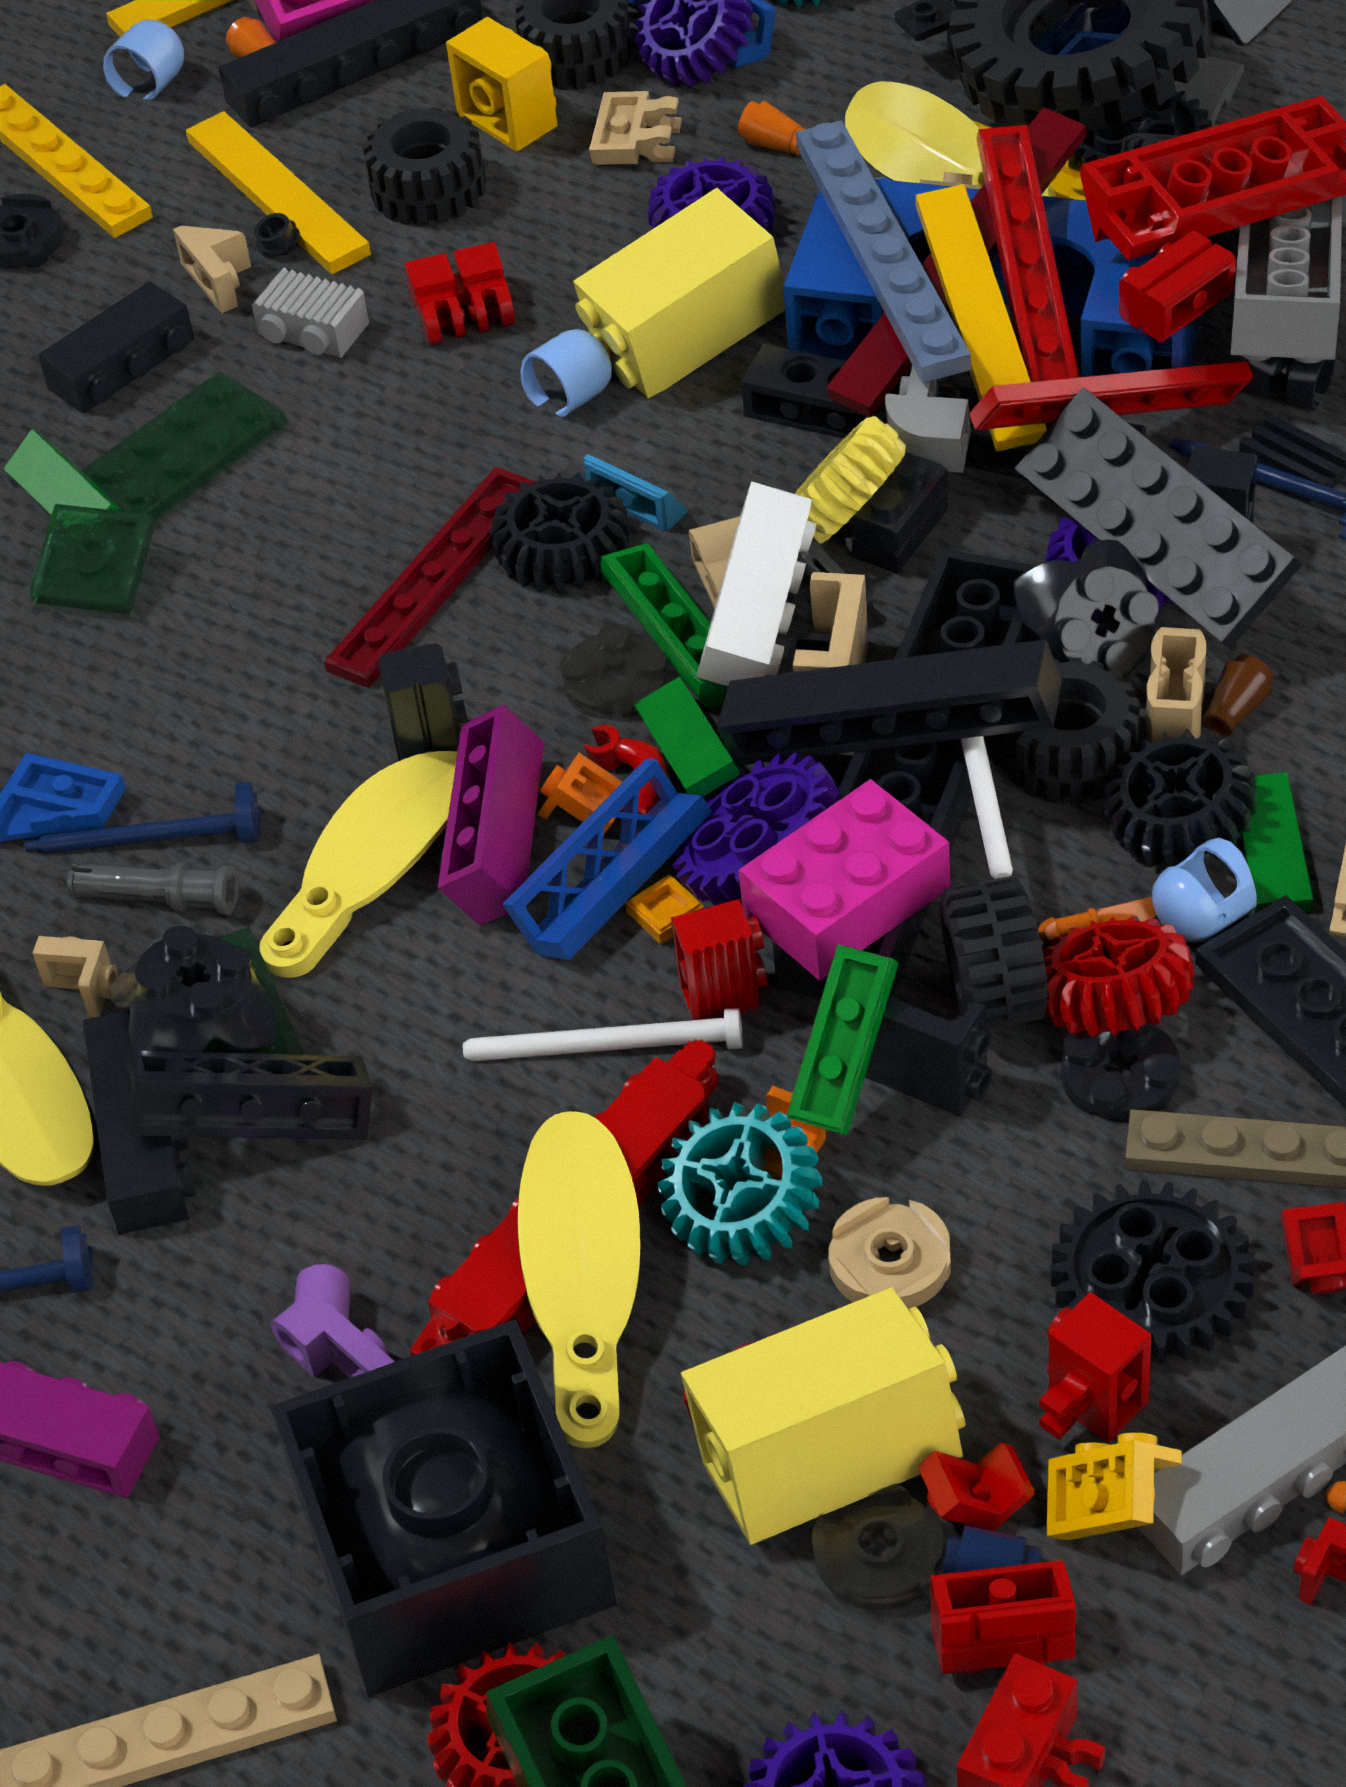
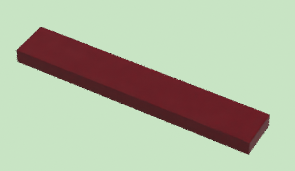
M495 467L324 660L326 672L369 689L381 675L378 664L380 655L403 650L492 548L491 521L494 520L495 506L504 503L505 493H518L520 482L530 485L537 482Z

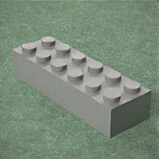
M1342 196L1240 227L1231 355H1242L1244 358L1254 361H1262L1270 357L1294 358L1303 363H1317L1323 359L1335 360L1340 311Z

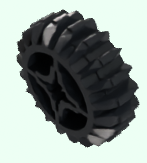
M559 471L556 478L547 480L539 475L537 483L532 485L520 482L518 493H505L504 503L495 506L494 520L491 521L492 528L490 529L494 556L498 559V564L506 571L507 577L517 576L522 587L535 581V585H537L540 593L549 584H555L562 594L567 583L574 582L582 590L585 578L590 577L597 582H601L603 575L601 572V557L627 549V544L629 543L628 536H630V525L627 519L626 507L623 505L622 499L618 498L615 494L613 487H603L598 477L585 482L580 472L572 478H564Z
M1188 728L1179 738H1171L1164 731L1162 741L1154 744L1143 739L1141 751L1139 753L1125 751L1124 765L1112 766L1111 781L1104 784L1106 806L1104 813L1107 823L1111 827L1113 837L1118 841L1119 846L1125 845L1126 850L1133 859L1144 855V859L1148 861L1151 867L1162 859H1165L1170 867L1177 866L1180 860L1187 859L1197 847L1215 838L1228 840L1237 847L1238 833L1250 831V816L1256 814L1257 798L1255 790L1257 785L1254 773L1250 772L1247 759L1243 756L1242 751L1234 750L1228 739L1216 742L1210 731L1205 732L1199 738H1195ZM1219 788H1221L1217 796L1213 799V794ZM1147 799L1148 803L1142 807L1143 803ZM1204 851V855L1209 854L1216 859L1219 858L1215 854Z

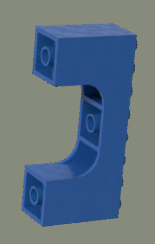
M875 179L922 265L931 251L915 206L916 195L951 186ZM966 188L970 201L980 189ZM819 190L783 286L788 349L847 361L884 314V310ZM1042 196L1066 313L1081 319V377L1190 367L1204 313L1162 343L1145 334L1142 327L1137 329L1122 320L1119 314V281L1131 267L1136 266L1139 268L1155 257L1158 252L1127 260L1110 239L1095 243L1086 200ZM1213 235L1206 237L1213 243ZM998 251L991 260V265L1004 304L1009 305Z

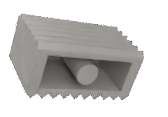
M285 267L278 272L252 304L258 335L273 343L283 341L304 347L307 351L316 355L326 353L342 358L359 337V334L369 324L364 292L359 287L355 290L351 285L346 287L343 283L340 285L335 281L330 283L326 278L321 280L318 276L313 278L310 274L307 276L302 272L297 274L293 269L289 272Z

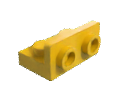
M1124 1433L1118 1435L1117 1444L1080 1443L1075 1445V1453L1048 1459L1047 1537L1073 1540L1153 1524V1504L1155 1500L1154 1471L1181 1465L1182 1451L1157 1445L1158 1438L1152 1434Z

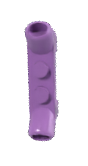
M329 1264L309 1266L297 1275L295 1302L270 1322L271 1329L285 1352L314 1378L332 1363L351 1378L395 1362L390 1358L388 1349L383 1341L372 1330L366 1328L361 1332L348 1320L351 1281L345 1272Z

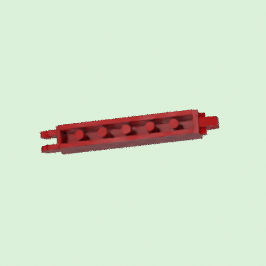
M696 1039L693 1042L688 1041L687 1045H683L684 1049H679L667 1063L655 1057L641 1073L633 1074L626 1081L620 1095L604 1112H599L593 1116L611 1132L622 1151L632 1177L638 1207L658 1186L657 1182L664 1180L667 1176L662 1169L661 1159L679 1156L672 1146V1138L688 1141L693 1134L689 1130V1120L700 1123L702 1127L708 1124L706 1101L711 1097V1092H715V1087H718L719 1081L716 1068L712 1067V1065L716 1064L715 1050H713V1045H709L708 1041L703 1042L702 1039L700 1041ZM519 1197L513 1202L508 1215L491 1234H485L477 1240L469 1257L452 1275L445 1276L437 1283L430 1299L427 1301L431 1319L410 1348L411 1356L515 1319L523 1335L536 1321L529 1303L519 1253Z

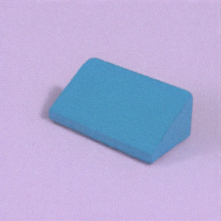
M589 454L583 458L586 481L598 477L603 487L612 486L617 497L622 499L628 515L665 532L669 531L688 512V508L668 491Z

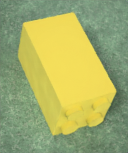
M718 188L704 195L573 281L579 298L575 308L581 320L588 327L589 333H592L606 348L614 371L622 384L628 389L635 386L647 398L666 390L785 311L783 289L785 281L773 236Z
M893 1287L681 1372L702 1462L750 1545L920 1475L921 1473L917 1466L933 1451H939L958 1458L963 1457L958 1430L965 1427V1418L958 1400L951 1392L949 1384L957 1380L953 1361L944 1345L940 1344L934 1347L931 1343L927 1325L918 1308L913 1306L908 1309Z

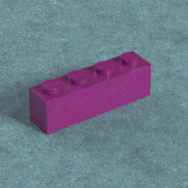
M505 704L461 725L438 881V889L480 926L503 915H508L502 904L528 879L545 744Z
M8 1361L6 1364L0 1362V1461L127 1499L160 1438L149 1405L128 1393H118L115 1396L91 1389L87 1384L76 1378L62 1377L61 1379H56L36 1373L29 1366L17 1361Z

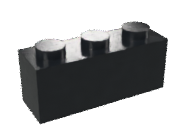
M149 281L39 353L38 357L47 389L84 414L99 403L109 400L114 393L135 379L145 376L150 369L174 353L181 352L187 344L195 339L187 305Z

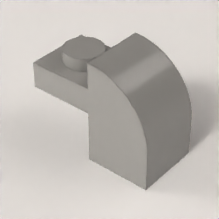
M912 365L910 376H902L899 395L886 394L885 396L888 425L898 433V437L906 444L905 453L908 452L942 464L947 469V472L963 473L971 435L968 399L937 397V379L922 383Z

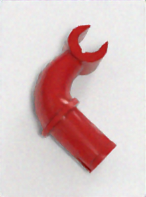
M599 725L592 728L598 747L584 744L588 759L606 771L616 769L622 764L633 767L634 771L646 758L657 759L674 786V781L670 776L671 768L665 755L656 747L646 741L621 738L618 730L610 725ZM649 781L640 789L637 814H647L661 800Z

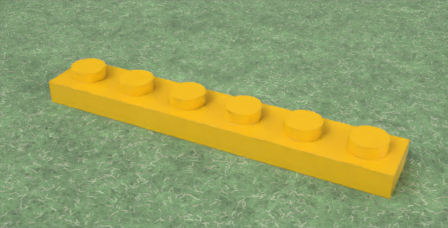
M6 84L0 86V141L113 238L153 218L151 207L146 201Z

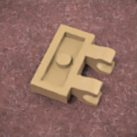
M649 91L604 92L589 148L592 165L637 164L639 155L647 157L651 162H673L675 146L664 147L658 143H669L672 133H680L681 117L670 118L665 116V114H676L679 104L678 98L664 96L659 99L650 100Z

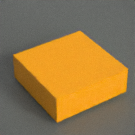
M670 874L625 902L626 913L660 945L674 937L671 917L704 908V905Z

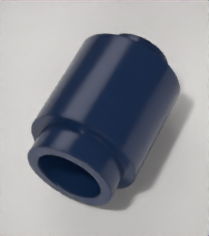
M965 1525L962 1538L951 1535L949 1537L943 1574L1039 1563L1041 1561L1042 1548L1027 1545L1026 1537Z

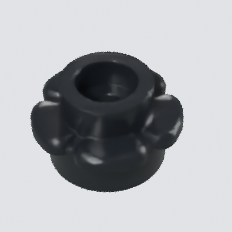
M273 213L267 215L255 227L256 248L261 254L268 253L270 256L287 255L294 249L299 239V229L296 228L295 222L288 219L285 214Z

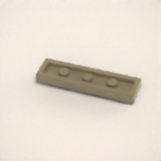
M1130 1109L1125 1170L1346 1188V1127Z

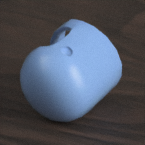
M143 20L131 26L107 50L104 56L103 70L106 81L112 90L120 96L127 97L133 88L124 82L117 73L113 64V55L117 49L128 50L130 56L141 69L147 72L152 71L156 88L143 98L151 100L180 71L184 63V47L179 36L168 25L157 20Z
M574 329L560 333L528 353L522 361L520 371L523 389L528 399L536 406H540L550 398L541 388L533 368L535 358L543 360L554 371L567 397V406L555 413L563 417L605 389L611 379L612 364L606 348L592 333L581 329Z
M1222 838L1206 841L1197 847L1183 862L1177 866L1165 869L1154 883L1152 889V903L1161 924L1173 925L1176 933L1184 935L1185 942L1189 943L1205 942L1216 937L1251 913L1256 907L1257 900L1254 882L1241 851L1230 841ZM1204 851L1219 857L1236 877L1237 888L1227 898L1221 895L1207 873L1204 864Z

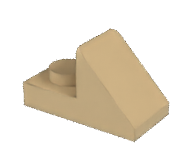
M179 226L173 229L181 264L221 314L238 307L235 289L240 287L237 273L251 267L245 235L239 231Z

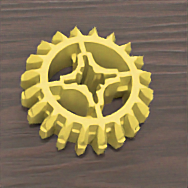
M876 416L861 421L856 428L843 438L795 493L796 495L812 499L807 520L816 523L813 539L818 541L819 544L828 541L833 534H836L860 510L877 489L884 484V481L905 456L906 444L898 437V433L887 423L881 422Z

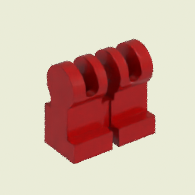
M495 242L453 251L457 274H453L446 253L404 262L409 295L414 308L417 310L429 345L442 342V328H451L455 338L466 336L464 322L466 321L465 311L463 307L460 308L462 305L468 306L470 319L475 320L479 333L489 331V317H498L502 328L515 325L512 299Z

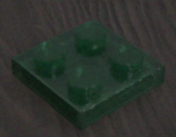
M55 504L28 595L35 604L130 615L156 526L152 516L144 513Z

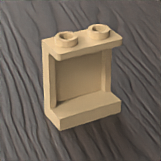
M812 573L810 594L813 632L832 634L829 651L796 649L793 672L866 663L869 642L865 575Z

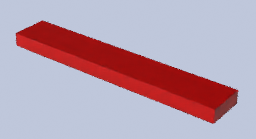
M1028 125L978 129L976 140L1015 336L1030 381L1039 382L1079 378Z
M1248 361L998 385L992 386L969 415L975 430L1053 423L1082 387L1119 416L1229 404L1241 392L1254 375Z

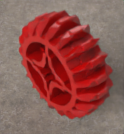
M1112 916L1107 922L1096 923L1090 921V926L1082 929L1072 927L1069 929L1068 936L1053 938L1051 946L1042 950L1048 985L1045 1016L1051 1017L1054 1026H1067L1069 1033L1077 1034L1087 1030L1090 1037H1095L1101 1032H1111L1114 1036L1119 1031L1128 1029L1138 1032L1139 1026L1147 1023L1153 1025L1160 1024L1162 1015L1178 1013V1005L1189 1001V991L1194 988V966L1190 948L1186 945L1184 935L1176 933L1173 925H1160L1158 919L1150 918L1141 922L1137 916H1131L1127 920H1116Z
M508 1642L504 1651L505 1657L493 1660V1657L482 1649L481 1656L479 1657L480 1668L473 1670L459 1664L456 1673L459 1685L442 1683L439 1693L442 1705L431 1707L429 1719L434 1730L429 1732L427 1741L430 1753L435 1756L433 1761L435 1773L439 1779L447 1781V1787H519L488 1722L486 1691L566 1656L561 1649L547 1660H545L543 1648L537 1642L534 1643L526 1656H518L516 1647ZM472 1725L481 1729L484 1738L489 1740L486 1744L488 1754L483 1762L473 1756L466 1748L468 1734Z

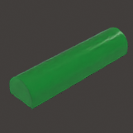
M645 543L602 556L601 572L699 701L708 708H714L723 704L728 686L696 677L711 623L651 546Z

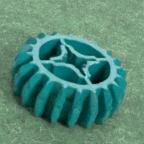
M734 1102L729 1117L724 1118L719 1110L710 1107L709 1119L711 1123L702 1127L700 1123L689 1120V1130L693 1134L688 1141L672 1138V1146L679 1156L661 1159L662 1169L670 1176L657 1182L660 1194L664 1199H667L661 1204L662 1213L668 1221L673 1222L671 1230L680 1241H688V1247L696 1255L703 1256L709 1251V1256L712 1260L723 1265L732 1254L738 1265L747 1267L751 1252L756 1250L763 1260L770 1261L772 1253L770 1245L778 1241L781 1246L792 1249V1239L788 1232L793 1227L798 1230L809 1231V1222L802 1214V1211L819 1209V1199L812 1192V1190L823 1186L822 1176L814 1168L819 1163L818 1154L812 1146L807 1145L809 1139L802 1128L797 1126L791 1127L792 1123L787 1115L779 1111L771 1116L765 1106L757 1103L748 1115L742 1104ZM766 1148L781 1155L783 1164L781 1181L772 1179L770 1174L765 1171L767 1164L763 1156ZM700 1187L707 1188L715 1196L713 1205L717 1212L714 1220H710L700 1213Z

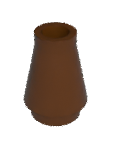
M1246 654L1238 655L1234 661L1226 662L1209 708L1202 718L1204 725L1210 730L1227 737L1230 736L1236 726L1272 693L1271 683L1274 676L1271 669L1258 658Z

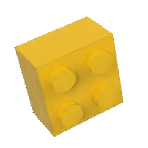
M489 17L484 18L446 42L456 110L460 117L466 116L472 121L473 125L516 152L558 126L555 109L556 98L553 93L551 78L552 65L548 53L543 48L532 44L514 33L510 28L502 26Z

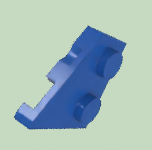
M26 753L0 793V842L39 837L40 835L103 828L126 790L122 774Z

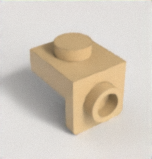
M38 936L32 954L43 986L79 989L88 1017H99L106 998L111 999V986L118 978L116 965H111L104 941L85 940L76 937Z

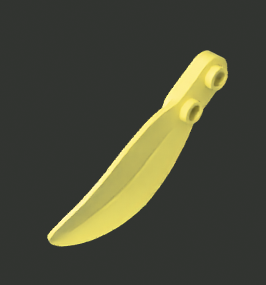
M879 81L868 84L857 91L846 111L845 126L860 154L883 175L894 181L920 183V179L943 182L944 172L973 175L972 185H984L985 181L976 140L978 129L981 128L963 112L925 90L902 83ZM1050 185L1042 194V196L1057 197Z
M458 751L427 752L396 762L367 779L345 800L323 830L311 853L304 872L302 888L261 939L260 954L271 973L283 978H294L311 971L348 926L352 919V913L386 892L428 850L447 826ZM293 941L289 945L283 946L286 942Z
M0 991V1166L26 1183L41 1186L56 1185L83 1172L93 1156L95 1143L89 1108L75 1074L55 1043L32 1018L8 1004L3 999Z
M570 1111L550 1117L538 1129L531 1141L519 1191L518 1239L522 1273L529 1303L538 1326L547 1338L553 1351L555 1414L567 1443L579 1448H593L608 1441L618 1426L619 1392L616 1347L628 1323L637 1289L640 1265V1223L632 1177L616 1139L596 1118L587 1113ZM580 1343H589L596 1349V1354L590 1358H581L575 1354L573 1349ZM583 1403H591L599 1409L600 1413L593 1419H584L578 1415L576 1409Z

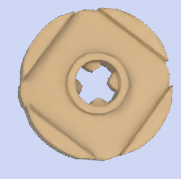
M889 1197L869 1199L847 1210L837 1220L832 1230L833 1239L828 1248L830 1275L837 1289L851 1302H856L893 1287L908 1309L913 1306L918 1307L933 1298L950 1277L949 1232L941 1218L922 1203L909 1200L908 1207L901 1204H889ZM886 1247L891 1252L897 1251L900 1248L904 1251L897 1261L884 1262L879 1260L878 1249Z

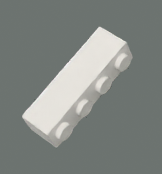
M751 481L696 677L728 686L732 680L777 675L784 646L775 644L778 633L787 635L795 609V604L786 602L788 592L798 593L806 563L797 561L799 551L808 553L816 528V523L807 520L812 499Z

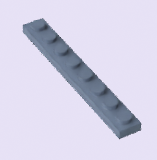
M843 121L821 123L813 128L797 131V148L921 382L924 383L971 370V354Z

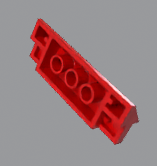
M1318 96L1084 163L1080 169V176L1095 243L1110 239L1127 260H1132L1158 252L1166 243H1175L1193 230L1204 237H1208L1346 195V121L1323 96Z

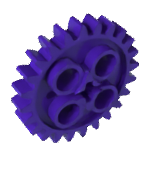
M793 753L786 761L778 754L772 759L768 767H765L762 761L758 760L751 773L745 775L742 770H739L740 775L735 778L734 783L731 785L724 784L719 787V794L715 798H704L712 813L674 852L677 859L672 863V866L678 873L676 876L692 895L694 894L700 902L709 899L713 905H718L724 898L728 902L739 899L741 897L740 868L838 802L836 797L840 794V791L834 784L833 778L820 762L816 763L810 755L802 760L797 753Z

